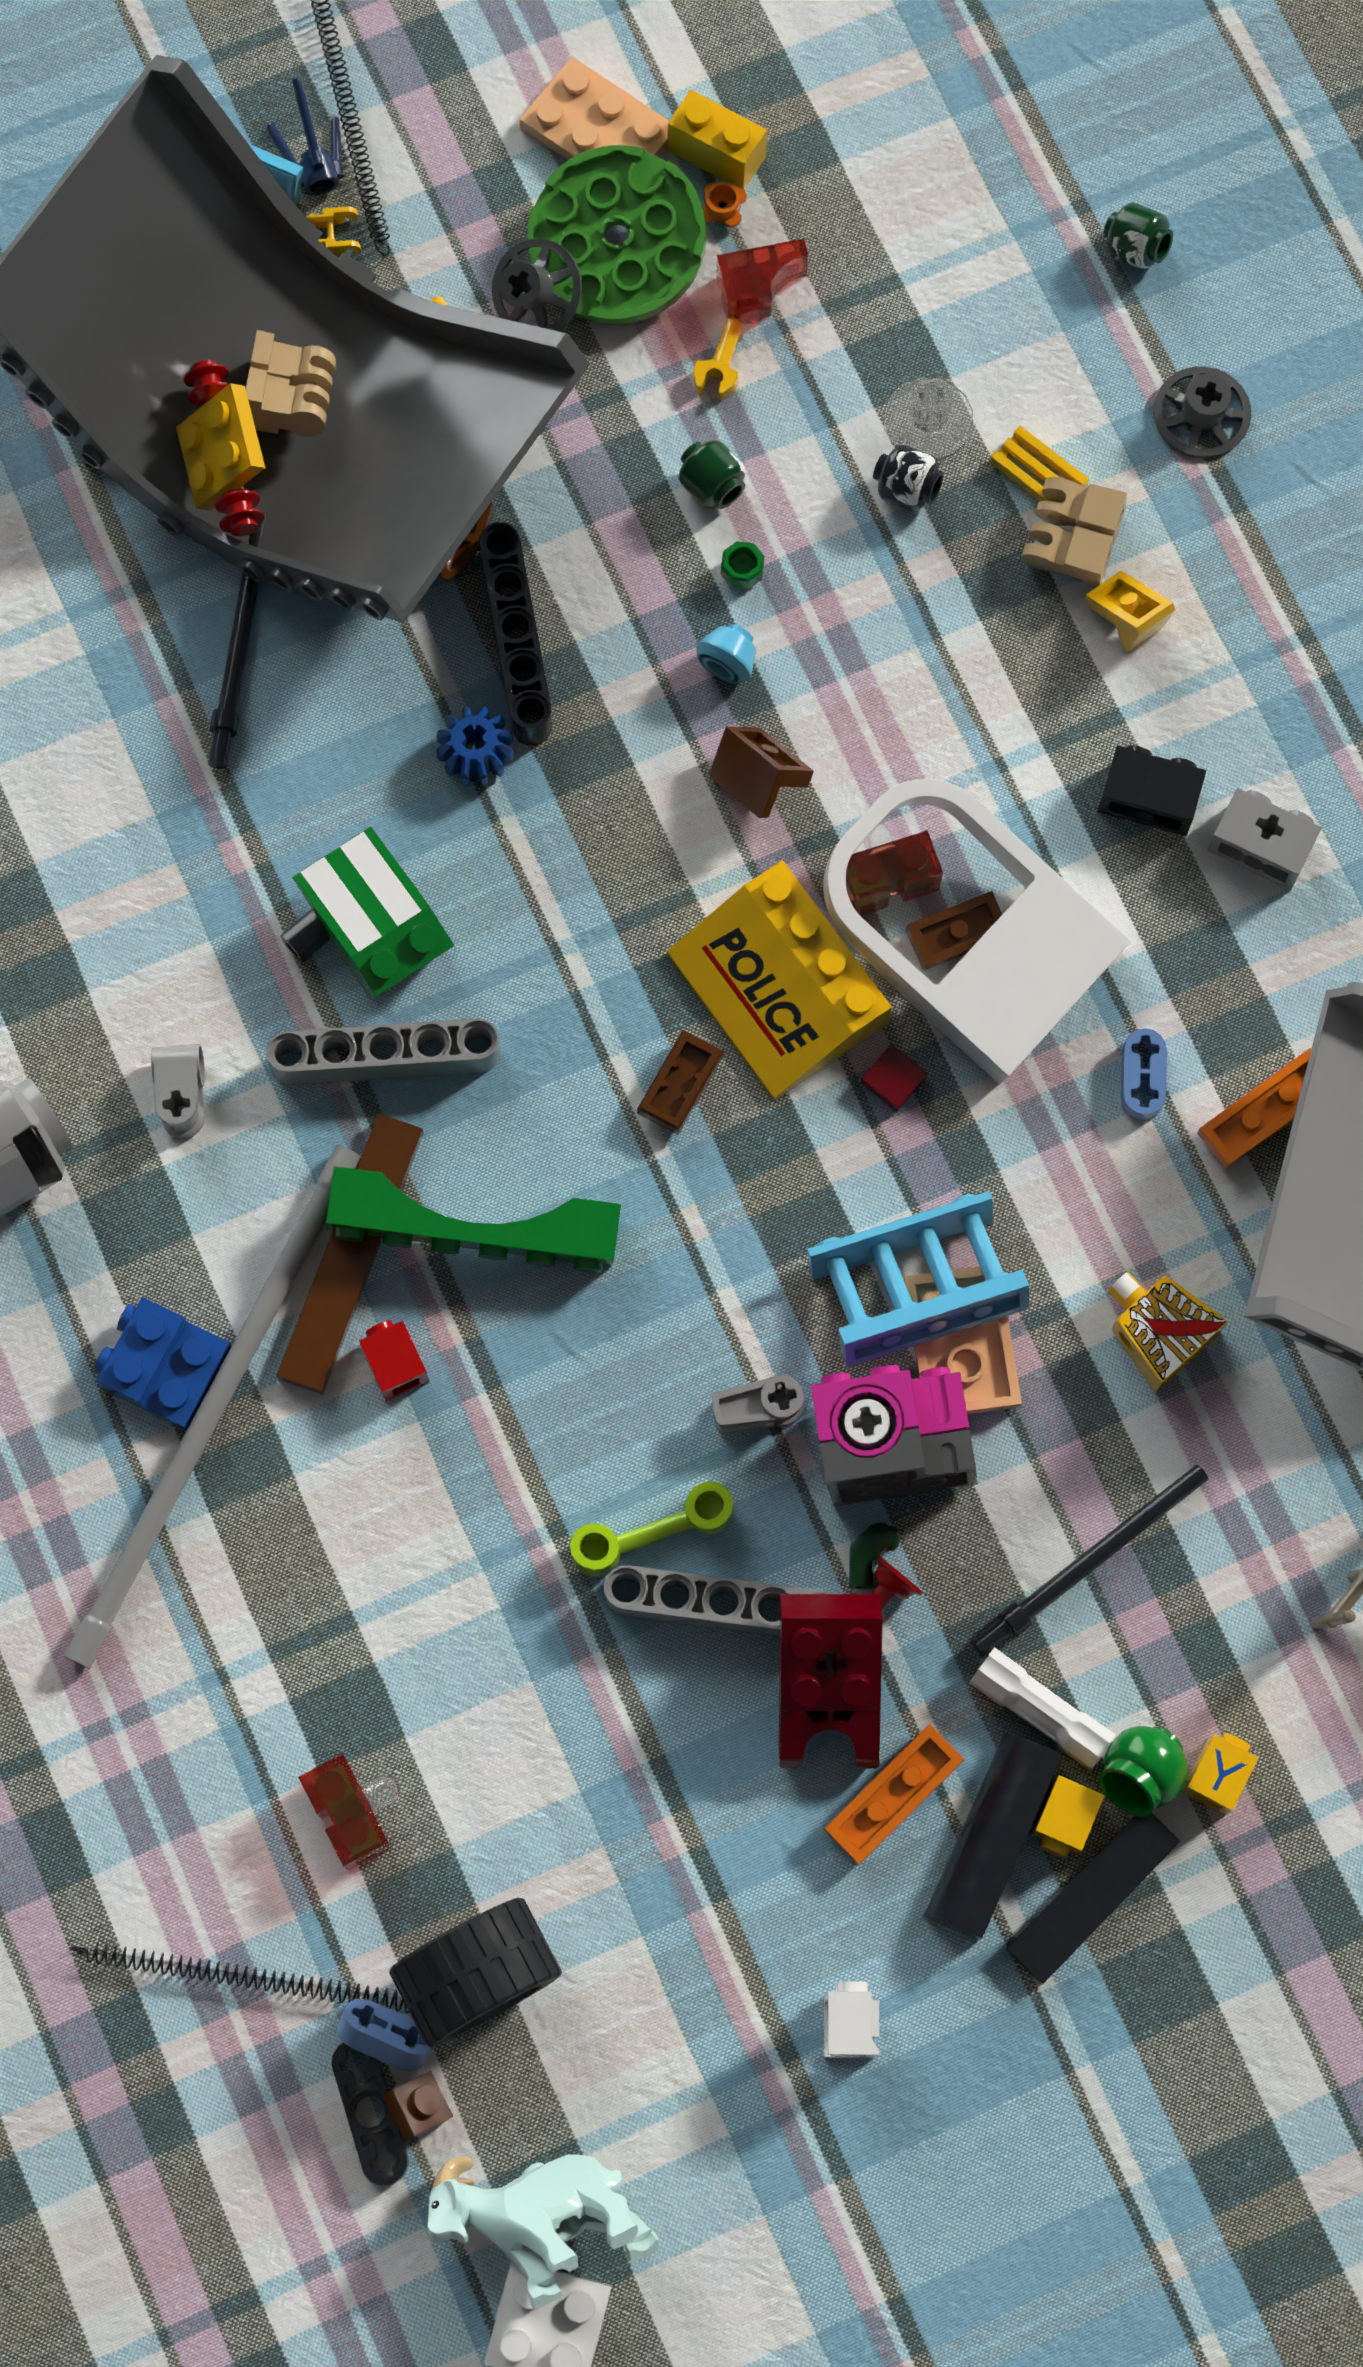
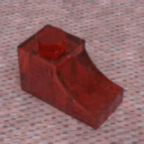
M804 238L717 255L716 278L726 320L728 318H735L742 324H753L764 317L771 316L772 299L776 293L789 282L807 276L808 251Z

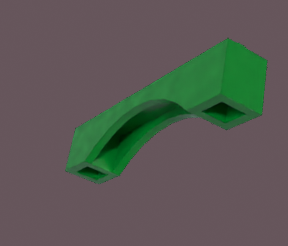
M334 1166L326 1227L327 1230L335 1231V1238L346 1241L362 1242L364 1235L383 1237L384 1245L392 1247L411 1248L412 1241L431 1243L430 1250L438 1253L459 1254L460 1247L477 1249L479 1250V1257L490 1260H507V1254L527 1256L526 1263L531 1265L553 1267L555 1260L574 1262L573 1269L578 1271L601 1273L603 1266L611 1267L614 1262L621 1204L572 1198L552 1211L527 1220L503 1224L471 1223L443 1216L421 1206L401 1192L382 1172Z

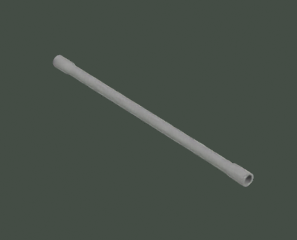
M336 1145L317 1180V1187L91 1611L82 1620L64 1654V1657L90 1670L110 1632L112 1621L327 1219L334 1166L357 1168L361 1157L352 1150Z

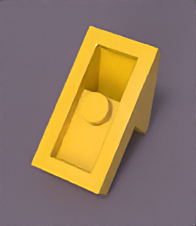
M1122 570L1085 595L1091 610L1116 625L1126 652H1130L1159 632L1175 611L1173 602Z

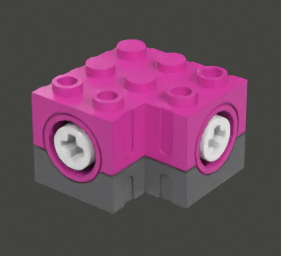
M887 1365L871 1369L870 1376L851 1379L849 1373H835L821 1377V1384L811 1385L825 1482L834 1507L978 1485L960 1372L950 1373V1368L937 1367L922 1371L920 1373L921 1378L911 1379L910 1370L900 1371L898 1365Z

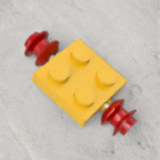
M203 360L193 364L183 377L185 385L194 388L188 394V401L200 408L176 427L196 509L211 511L215 507L217 512L226 514L219 522L221 530L229 532L236 537L247 536L258 529L265 516L262 511L253 509L260 502L259 494L243 489V485L264 470L265 465L245 386L223 382L228 376L227 367L217 364L213 360Z

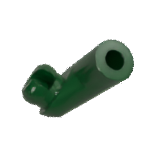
M884 1522L871 1524L851 1543L849 1549V1588H873V1561L883 1552L894 1551L899 1546L900 1534L894 1526H888Z

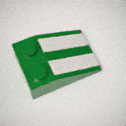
M372 827L365 829L292 877L368 996L377 997L455 946L431 907Z

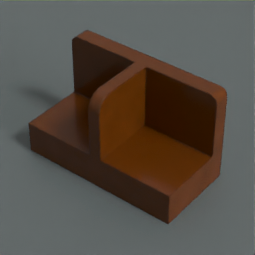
M726 726L709 776L758 818H768L779 788H808L814 770L762 728Z

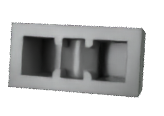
M1237 788L1207 851L1292 890L1322 827L1314 824L1308 815L1300 811H1286L1271 804V800L1262 793L1253 790L1245 792ZM1263 831H1268L1272 834L1269 840L1261 837Z

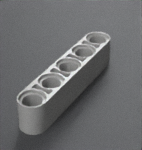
M475 1018L284 1031L272 1037L268 1043L266 1053L273 1075L278 1081L287 1085L482 1073L491 1070L497 1065L500 1060L501 1047L499 1035L494 1025L485 1019ZM476 1038H485L491 1043L490 1048L480 1054L472 1053L466 1047L470 1041ZM430 1041H437L444 1046L442 1052L433 1057L425 1056L419 1050L422 1045ZM390 1044L396 1047L397 1051L389 1059L379 1060L372 1055L375 1048L380 1045ZM342 1047L349 1051V1055L342 1062L331 1063L325 1059L327 1053L333 1048ZM294 1050L302 1054L301 1059L295 1065L283 1066L278 1063L280 1056L286 1051Z
M630 1565L619 1566L613 1569L607 1575L604 1583L605 1601L608 1607L615 1614L621 1616L780 1637V1620L770 1622L761 1617L758 1607L763 1601L767 1599L780 1601V1594H832L821 1590ZM621 1580H631L639 1586L640 1593L635 1600L624 1603L614 1597L612 1593L613 1587ZM670 1586H679L687 1592L689 1596L688 1602L679 1609L669 1608L661 1600L663 1591ZM721 1592L731 1594L737 1601L735 1611L729 1615L716 1614L709 1604L710 1599L715 1594Z

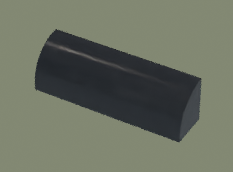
M1010 1734L1003 1735L924 1917L975 1941H980L983 1938L1063 1754L1022 1737Z

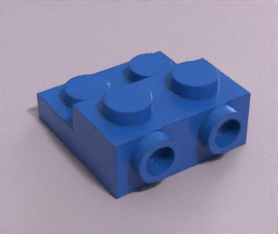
M141 1297L137 1307L128 1304L122 1312L117 1324V1330L121 1331L122 1334L114 1349L106 1346L100 1353L94 1366V1372L100 1374L96 1382L102 1390L187 1431L232 1346L230 1342L187 1322L185 1317Z

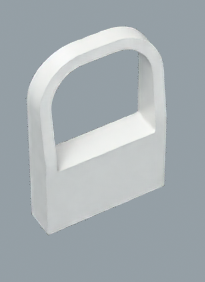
M911 780L898 784L882 794L840 839L829 857L824 873L823 891L825 904L829 916L839 933L905 999L998 1084L1002 1083L1012 1074L1131 942L976 798L962 788L941 780ZM911 804H929L950 813L1024 886V891L939 984L932 983L857 913L850 902L846 889V869L853 852L889 814Z

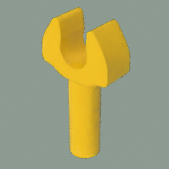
M728 318L726 320L713 358L706 361H696L693 370V381L698 395L702 394L705 383L710 377H718L722 380L719 387V401H724L735 392L739 374L730 367V361L743 328V323L738 319Z

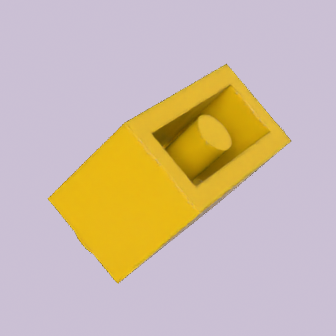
M691 89L668 122L669 152L744 190L766 158L767 129Z

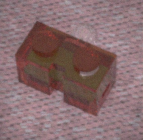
M880 823L863 841L866 850L851 855L846 869L848 897L860 916L887 908L889 898L900 894L902 901L906 902L940 890L943 870L928 830L893 841L887 826L883 823Z
M343 1753L298 1777L317 1815L321 1819L330 1816L334 1825L326 1828L325 1831L343 1867L347 1871L393 1848L375 1813L393 1804L398 1799L400 1786L396 1779L384 1775L361 1786L348 1759Z

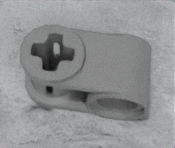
M201 1044L153 1047L151 1051V1067L156 1113L162 1120L163 1127L169 1135L179 1139L193 1137L201 1130L205 1119L203 1094L205 1065ZM186 1106V1108L182 1109L180 1117L173 1116L178 1114V1107Z

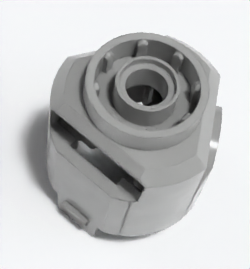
M30 1078L16 1086L10 1082L0 1080V1217L61 1181L65 1165L60 1155L73 1148L57 1116Z

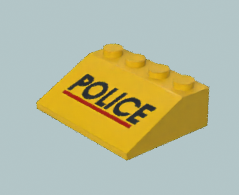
M783 860L742 886L667 950L668 957L774 1101L887 1026L890 1021L892 1006Z

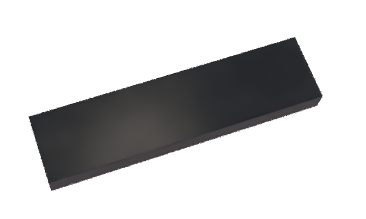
M1153 1813L1146 1817L1133 1816L1016 1937L1006 1950L1043 1985L1180 1843V1840Z

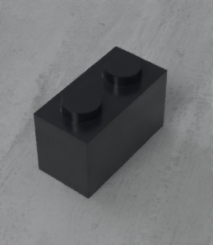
M1117 745L1097 812L1187 837L1207 770L1197 768L1195 763L1184 758L1168 760L1154 756L1148 749L1140 746L1130 745L1125 748Z

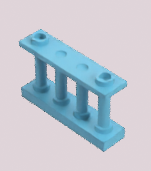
M989 1191L978 1195L966 1194L956 1198L952 1203L843 1238H828L818 1243L815 1247L808 1248L812 1279L815 1280L830 1275L848 1321L847 1326L838 1328L841 1353L847 1367L1029 1309V1284L1023 1270L1013 1273L1003 1272L984 1225L993 1223V1202ZM966 1231L986 1280L962 1288L957 1286L939 1240ZM921 1246L940 1295L917 1303L911 1300L893 1254ZM875 1261L894 1310L871 1318L866 1316L848 1269Z

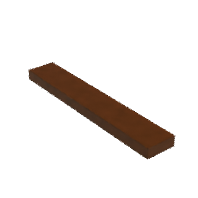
M378 1113L357 1169L382 1172L402 1191L424 1134L423 1128ZM332 1231L276 1375L279 1380L322 1395L324 1394L383 1237L364 1235L362 1242L337 1239L335 1238V1231Z

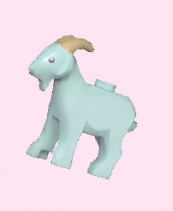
M566 2154L545 2164L540 2162L534 2163L519 2178L502 2188L494 2189L475 2187L473 2179L470 2178L457 2179L461 2173L473 2167V2160L465 2156L456 2157L447 2161L439 2170L429 2197L427 2233L430 2241L439 2244L450 2239H456L465 2244L468 2242L467 2231L470 2225H473L519 2267L528 2281L527 2292L534 2310L562 2297V2291L555 2283L553 2272L560 2269L571 2271L578 2268L577 2255L564 2242L577 2237L584 2229L606 2233L607 2244L614 2250L625 2245L630 2263L656 2252L659 2248L658 2236L635 2213L629 2211L626 2198L615 2193L622 2184L621 2172L618 2169L614 2171L608 2170L600 2165L597 2159L590 2156Z

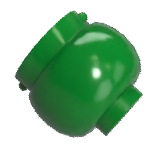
M1135 1726L1122 1731L1110 1744L1105 1754L1104 1769L1099 1774V1784L1103 1793L1120 1810L1137 1817L1149 1816L1155 1808L1164 1807L1171 1803L1183 1790L1187 1782L1188 1763L1183 1753V1747L1175 1735L1161 1727Z

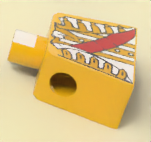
M1126 1272L1107 1291L1126 1310L1115 1321L1112 1331L1155 1392L1159 1391L1215 1339L1228 1323L1220 1314L1167 1276H1163L1147 1291L1129 1272Z

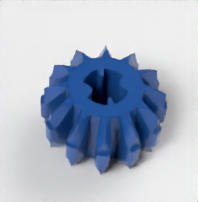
M465 706L462 709L463 718L461 720L448 714L446 718L448 729L438 730L436 735L437 742L441 746L436 749V754L439 761L446 762L445 772L449 777L461 772V782L466 786L471 781L472 776H478L479 782L485 786L488 783V772L502 777L504 774L502 762H511L513 760V750L509 747L514 742L513 733L510 730H503L505 719L501 715L489 720V709L483 706L477 716H472L469 707ZM475 742V745L472 746V750L467 749V745L469 743ZM478 742H482L483 747L476 750L475 746H478Z

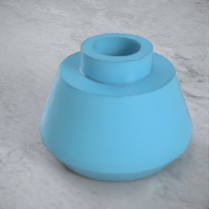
M730 624L729 627L719 626L697 643V659L706 670L721 680L733 684L746 681L752 675L756 648L752 643L753 636L746 629L736 624Z

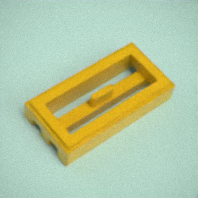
M1021 425L1014 431L1013 436L1007 438L1002 444V448L991 456L990 464L1039 502L1051 501L1062 503V501L1044 496L1042 494L1043 486L1007 457L1011 454L1043 481L1049 477L1058 476L1022 449L1019 444L1063 478L1085 486L1089 484V478Z

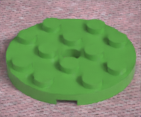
M610 145L578 154L550 175L535 206L531 209L527 239L541 238L556 242L567 249L575 259L582 280V294L575 313L576 316L601 324L622 325L651 318L669 308L684 295L693 283L702 265L707 231L704 212L698 194L686 175L669 160L665 161L658 156L645 152L644 148ZM615 225L624 226L629 230L627 240L620 247L610 244L605 240L606 232ZM542 247L529 249L533 264L537 261ZM551 250L550 264L546 270L551 273L568 268L561 255ZM572 276L564 282L554 285L553 289L554 292L563 296L569 302L573 293Z

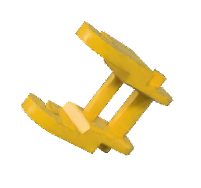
M353 207L323 208V214H309L306 216L318 229L327 228L328 239H318V241L338 258L343 252L348 254L347 250L349 249L352 250V254H359L361 252L359 242L353 240L336 241L334 238V227L336 224L344 223L345 216H349L351 221L358 219V211Z

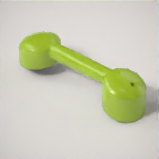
M708 1481L700 1483L691 1490L687 1496L684 1511L615 1536L613 1531L605 1525L597 1523L585 1524L572 1535L570 1541L572 1560L577 1569L585 1575L600 1577L609 1574L616 1568L620 1555L692 1528L698 1533L706 1535L719 1533L732 1520L734 1512L732 1495L727 1487L722 1484Z

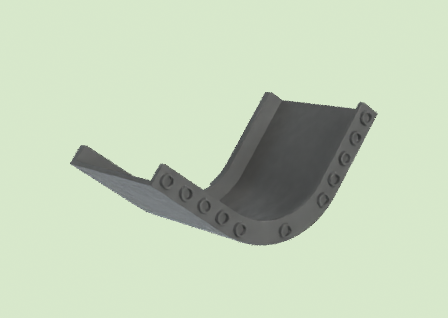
M156 55L0 256V366L7 373L21 380L27 387L25 390L26 396L34 404L49 412L54 418L51 422L53 427L63 436L72 439L80 447L78 455L88 465L95 469H102L130 495L159 516L157 518L158 523L169 533L175 536L183 533L215 554L238 566L245 575L256 582H262L263 579L272 581L285 591L291 592L292 589L302 591L316 601H321L325 598L348 611L356 608L365 611L377 620H383L385 617L404 623L590 364L572 338L564 332L442 305L418 297L401 288H398L393 294L373 283L376 280L375 273L345 252L338 258L318 241L323 233L298 209L189 64L181 59ZM261 330L274 333V341L302 348L310 345L324 347L334 354L336 367L335 373L332 376L333 385L329 394L330 402L326 412L325 429L320 435L302 437L285 429H279L278 434L256 430L265 469L243 485V489L254 491L260 496V502L253 509L267 513L259 545L255 547L249 545L250 535L236 537L220 529L219 522L226 514L217 512L215 507L211 511L196 509L176 427L200 408L188 401V394L194 388L186 386L183 380L184 375L190 370L191 366L199 361L213 360L228 369V376L223 382L242 385L246 389L256 332Z

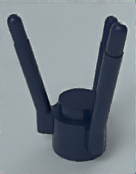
M295 76L292 82L309 150L302 153V161L298 164L282 134L273 122L267 124V129L283 158L303 166L301 188L304 187L306 193L310 195L326 194L339 186V179L344 177L341 166L340 121L337 117L331 119V155H329L326 149L318 147L300 77Z

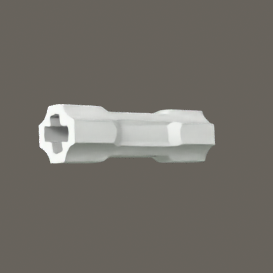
M995 1647L969 1682L997 1704L1006 1706L1050 1738L1063 1752L1090 1771L1116 1736L1086 1713L1079 1712L1033 1679L1024 1668Z

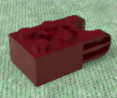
M780 1594L778 1749L779 1765L781 1768L801 1767L807 1742L813 1735L824 1730L840 1731L849 1737L856 1752L857 1767L861 1769H876L879 1767L883 1627L879 1594Z

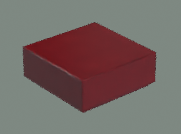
M891 1044L861 1078V1084L898 1112L924 1082L928 1073Z

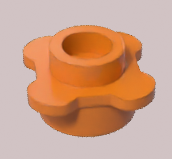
M727 181L707 184L704 187L705 203L702 206L705 222H722L729 228L738 226L742 221V216L739 213L741 205L747 200L745 190ZM719 203H726L727 206L721 208L719 207Z

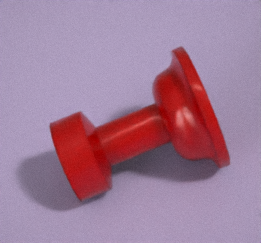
M878 1555L876 1557L878 1567L875 1571V1577L880 1584L872 1594L880 1595L882 1611L895 1596L905 1600L915 1594L922 1595L923 1591L881 1556Z

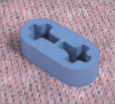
M1138 1029L1131 1033L1125 1041L1121 1054L1122 1108L1127 1115L1140 1121L1150 1120L1157 1116L1166 1098V1043L1159 1033L1151 1029ZM1140 1042L1147 1043L1148 1050L1156 1052V1054H1151L1147 1069H1140V1054L1132 1053V1050H1137ZM1140 1080H1147V1094L1156 1098L1150 1100L1148 1107H1140L1139 1099L1131 1098V1095L1137 1094Z
M355 1999L349 2002L338 2022L337 2032L339 2038L346 2045L404 2071H416L422 2068L433 2048L426 2046L413 2019L370 2000ZM358 2022L365 2024L367 2027L359 2025ZM405 2043H409L413 2047H408L405 2045Z

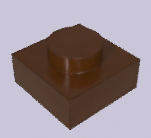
M431 2070L391 2089L383 2095L405 2141L453 2117Z

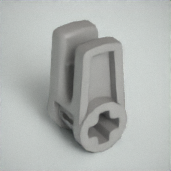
M776 1375L714 1393L712 1395V1405L717 1430L719 1433H731L789 1426L795 1423L801 1417L804 1410V1391L801 1384L795 1378L788 1375ZM779 1391H784L785 1396L788 1399H792L789 1401V1409L780 1410L778 1403H772L775 1401L776 1393Z

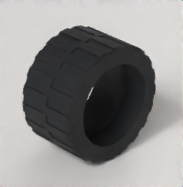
M515 1898L504 1902L448 1930L399 1960L389 1971L426 2046L434 2047L455 2038L506 2011L557 1980L562 1973L558 1962L523 1898Z

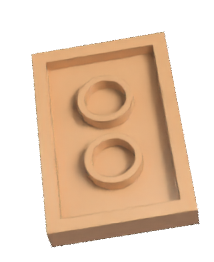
M574 57L568 60L519 119L521 130L566 160H570L585 151L610 145L644 148L645 152L659 158L668 148V119Z
M980 1266L951 1270L958 1287L966 1288L986 1280ZM932 1273L904 1276V1282L912 1302L919 1303L940 1295ZM1008 1316L914 1346L918 1378H921L920 1373L922 1371L937 1367L950 1368V1373H961L967 1415L1021 1407L1022 1401Z

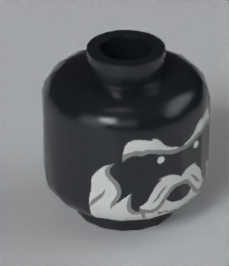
M901 444L896 446L889 455L883 453L879 457L873 472V479L878 481L880 498L911 511H918L925 504L931 506L940 492L944 478V472L939 470L938 460L935 456Z

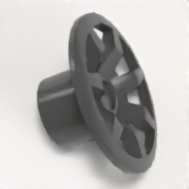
M527 239L510 248L501 258L493 276L492 299L498 316L503 319L518 322L528 310H532L538 327L560 331L571 321L581 300L582 280L575 259L563 246L548 239ZM542 247L534 264L526 262L520 255V253L527 249ZM551 250L561 255L568 268L551 273L546 270L550 264ZM572 276L573 293L569 302L563 296L554 292L553 289L554 285L562 283ZM502 297L509 305L514 306L510 316L504 307ZM548 302L566 309L564 315L549 327L548 314L544 306Z
M1206 366L1190 367L1174 373L1160 387L1153 408L1156 427L1163 439L1177 451L1198 458L1220 456L1235 448L1245 437L1252 416L1248 395L1238 381L1219 369ZM1192 377L1185 393L1171 389L1179 381ZM1231 390L1238 397L1242 411L1228 407L1231 401ZM1164 398H1167L1176 406H1181L1182 410L1164 421L1162 404ZM1223 419L1225 421H1242L1239 431L1231 440L1228 439L1221 424ZM1187 422L1192 425L1188 445L1177 440L1168 429L1180 427ZM1203 429H1209L1212 437L1221 445L1211 449L1195 448Z

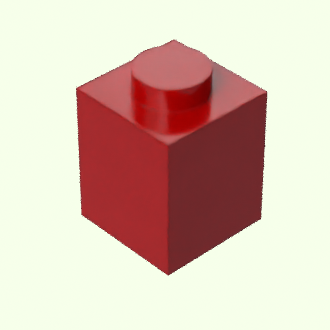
M391 1320L378 1323L365 1332L367 1337L359 1340L365 1358L386 1402L430 1382L427 1371L403 1320L396 1324H393Z

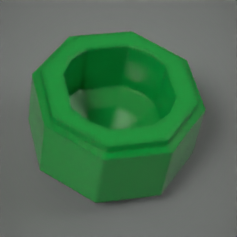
M736 541L723 551L720 575L730 587L750 589L762 580L765 556L754 543Z

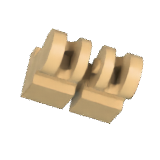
M257 330L246 385V393L255 429L278 434L279 429H285L302 437L320 435L325 429L326 412L330 402L329 394L333 385L332 376L335 373L336 367L334 354L321 346L310 345L302 348L274 341V333Z
M1049 477L1045 480L1042 494L1046 497L1062 501V503L1041 501L1038 503L1035 514L1048 523H1032L1029 536L1042 544H1025L1021 559L1037 569L1055 571L1081 579L1083 584L1096 588L1103 582L1112 553V545L1115 544L1126 509L1127 492L1090 483L1089 486H1085L1060 477ZM1056 525L1072 526L1074 527V529L1071 532L1064 530Z

